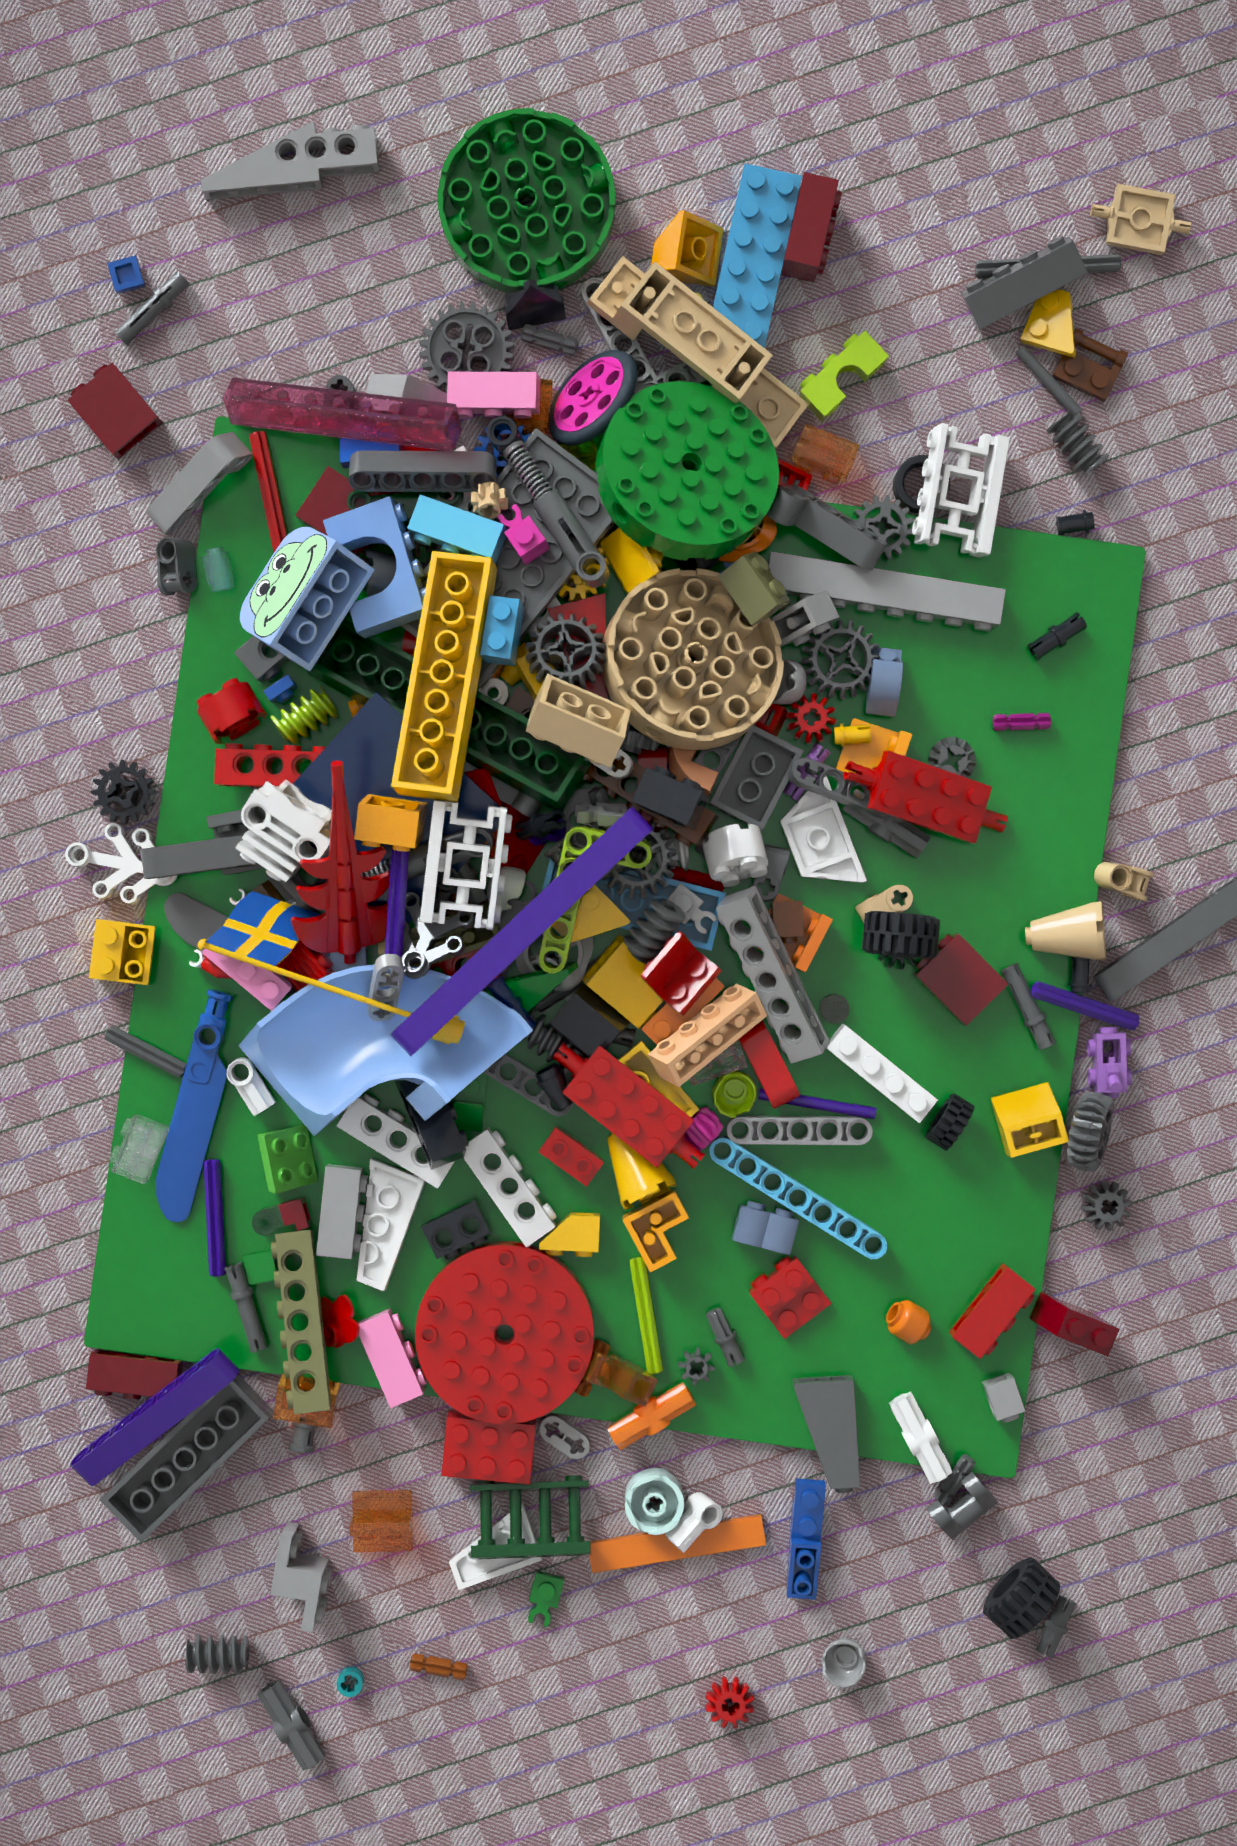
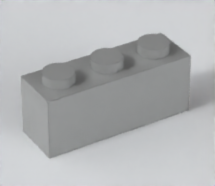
M335 1164L325 1166L317 1256L352 1259L355 1256V1252H360L362 1234H357L358 1222L363 1223L365 1205L360 1204L361 1193H366L368 1175H363L364 1167Z

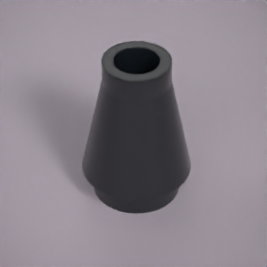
M556 1063L541 1069L535 1074L538 1079L536 1084L551 1099L558 1110L564 1109L573 1103L572 1100L563 1094L568 1085L563 1069L558 1068Z

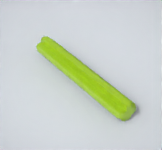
M634 1257L629 1262L648 1374L660 1373L663 1367L647 1268L642 1257Z

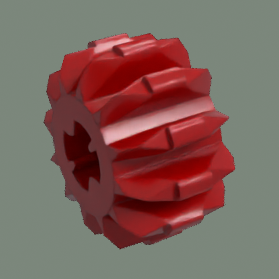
M812 693L810 703H808L806 696L803 694L800 699L802 707L796 702L790 704V707L797 713H786L787 719L795 720V722L787 726V729L793 730L796 727L799 729L794 736L796 740L805 733L806 744H810L812 734H814L817 742H821L823 737L820 730L824 734L830 735L832 730L825 724L833 725L836 723L835 718L827 717V715L835 711V708H823L828 701L826 697L819 704L816 703V693ZM810 711L815 712L814 717L818 716L819 719L812 726L806 724L808 720H803V716H807Z
M723 1676L721 1686L713 1682L711 1687L714 1692H706L705 1695L709 1701L705 1705L706 1712H712L710 1716L711 1721L717 1722L721 1719V1727L723 1729L726 1728L728 1722H732L734 1729L738 1728L737 1720L739 1719L747 1723L749 1720L746 1713L754 1712V1706L751 1703L755 1700L754 1694L748 1692L749 1685L743 1683L739 1686L738 1677H734L732 1683H728L727 1677ZM728 1698H732L734 1703L731 1707H728L726 1702Z

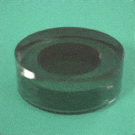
M829 994L821 1000L819 1012L825 1021L833 1024L840 1023L849 1014V1004L843 996Z

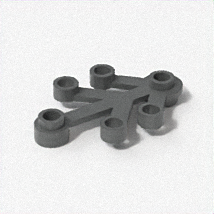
M450 869V877L461 878L454 869ZM440 871L437 875L436 884L440 890L434 902L433 912H439L440 901H449L451 895L457 892L458 887L453 885L446 887L443 884L444 872ZM414 892L407 893L406 910L410 912L420 938L415 947L409 936L411 934V927L405 921L404 955L402 957L404 974L408 978L419 979L428 973L431 963L449 954L452 956L461 955L465 950V944L458 936H450L445 941V944L431 950L429 948L432 941L460 927L463 929L472 928L475 924L473 912L459 911L457 915L445 920L444 924L436 922L423 923L420 922L421 898ZM411 899H417L415 905L408 906V902ZM465 915H470L471 917L468 922H462V918ZM459 942V947L457 949H450L453 943ZM421 961L418 968L412 969L414 962Z

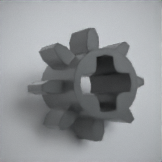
M698 1346L695 1352L691 1354L684 1350L685 1362H678V1367L686 1369L682 1373L681 1378L686 1379L689 1376L692 1378L694 1386H696L697 1380L702 1378L708 1382L707 1371L715 1370L714 1365L707 1364V1361L711 1358V1353H706L703 1356ZM693 1360L696 1363L702 1361V1370L693 1369L691 1371L690 1362Z

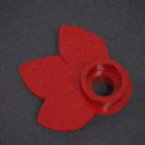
M346 1295L339 1296L334 1303L326 1297H321L325 1345L339 1348L344 1346L345 1343L354 1342L359 1335L360 1326L352 1319L354 1308L349 1297Z

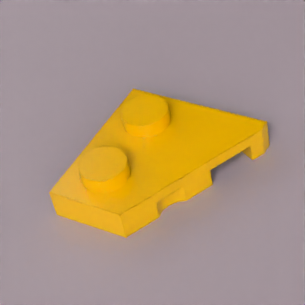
M594 884L580 899L571 943L628 925L631 921ZM556 921L552 924V927L561 936L568 933L567 925L564 922Z

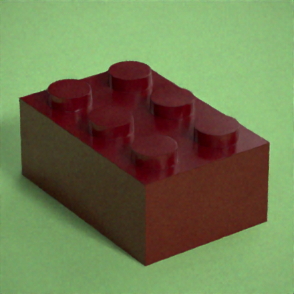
M804 172L783 261L782 276L814 283L817 274L823 275L829 249L824 248V245H830L836 220L830 218H836L842 196V191L837 190L839 180Z

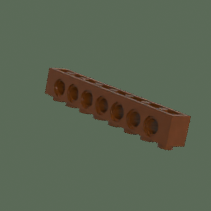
M517 687L505 706L529 718L534 699L530 694ZM622 757L620 760L614 759L613 765L615 768L613 772L616 773L618 769L625 770L626 766L623 764L625 758ZM633 761L631 774L626 778L616 779L610 775L602 777L600 768L591 763L583 776L584 780L589 783L593 779L603 784L602 787L605 788L606 793L614 799L618 795L628 800L626 807L630 809L633 806L640 815L645 811L652 816L650 822H656L658 828L666 830L669 827L677 832L675 839L689 848L692 843L700 847L703 839L706 838L719 818L715 813L704 808L695 831L682 825H676L675 822L640 808L633 803L632 799L636 791L632 793L625 791L624 785L629 778L635 777L638 779V783H640L645 768Z

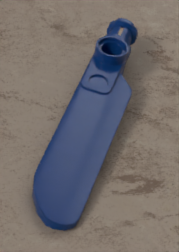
M207 990L209 998L205 1013L200 1014L198 1026L193 1033V1043L156 1176V1196L160 1209L166 1219L174 1222L186 1220L190 1214L227 1079V1069L218 1052L225 1037V1027L227 1024L225 1015L229 1001L233 1000V995L218 990ZM204 1028H210L215 1032V1042L208 1043L203 1039L202 1031Z

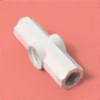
M910 1391L895 1397L889 1402V1405L903 1430L901 1433L913 1456L916 1455L928 1481L932 1484L947 1478L948 1475L953 1473L951 1467L938 1445L940 1442L928 1419L925 1420L913 1394Z

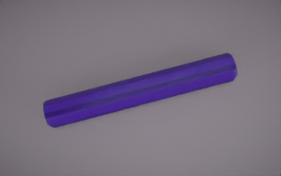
M391 849L385 954H396L402 958L409 851L404 852Z
M1036 981L1032 985L1031 996L1035 999L1131 1031L1139 1026L1138 1014L1040 981Z
M209 1159L204 1161L209 1275L220 1277L226 1274L224 1269L226 1267L221 1162L218 1159Z

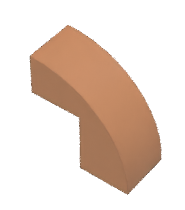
M669 746L668 764L670 772L677 776L675 780L682 782L684 778L697 782L704 788L703 792L710 797L718 772L693 762L698 750H683Z

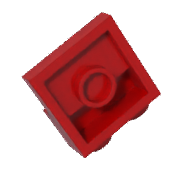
M787 1255L774 1265L776 1270L768 1276L763 1273L750 1283L752 1288L748 1290L752 1298L784 1339L832 1304L796 1255L792 1258Z

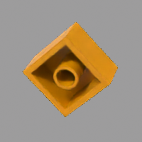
M368 794L358 803L354 839L361 840L364 846L380 847V843L392 845L393 850L408 852L410 848H415L423 839L427 803Z

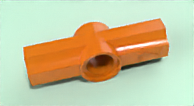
M682 1382L657 1398L653 1396L641 1402L633 1409V1412L608 1426L607 1430L619 1450H622L645 1435L651 1436L663 1430L670 1424L672 1419L696 1406V1402L688 1387Z

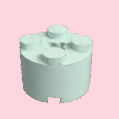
M648 1468L638 1472L628 1482L625 1491V1511L630 1523L638 1530L640 1529L652 1535L664 1534L676 1527L684 1510L683 1490L678 1479L664 1468ZM655 1496L656 1499H659V1505L654 1506V1503L650 1502L649 1498Z

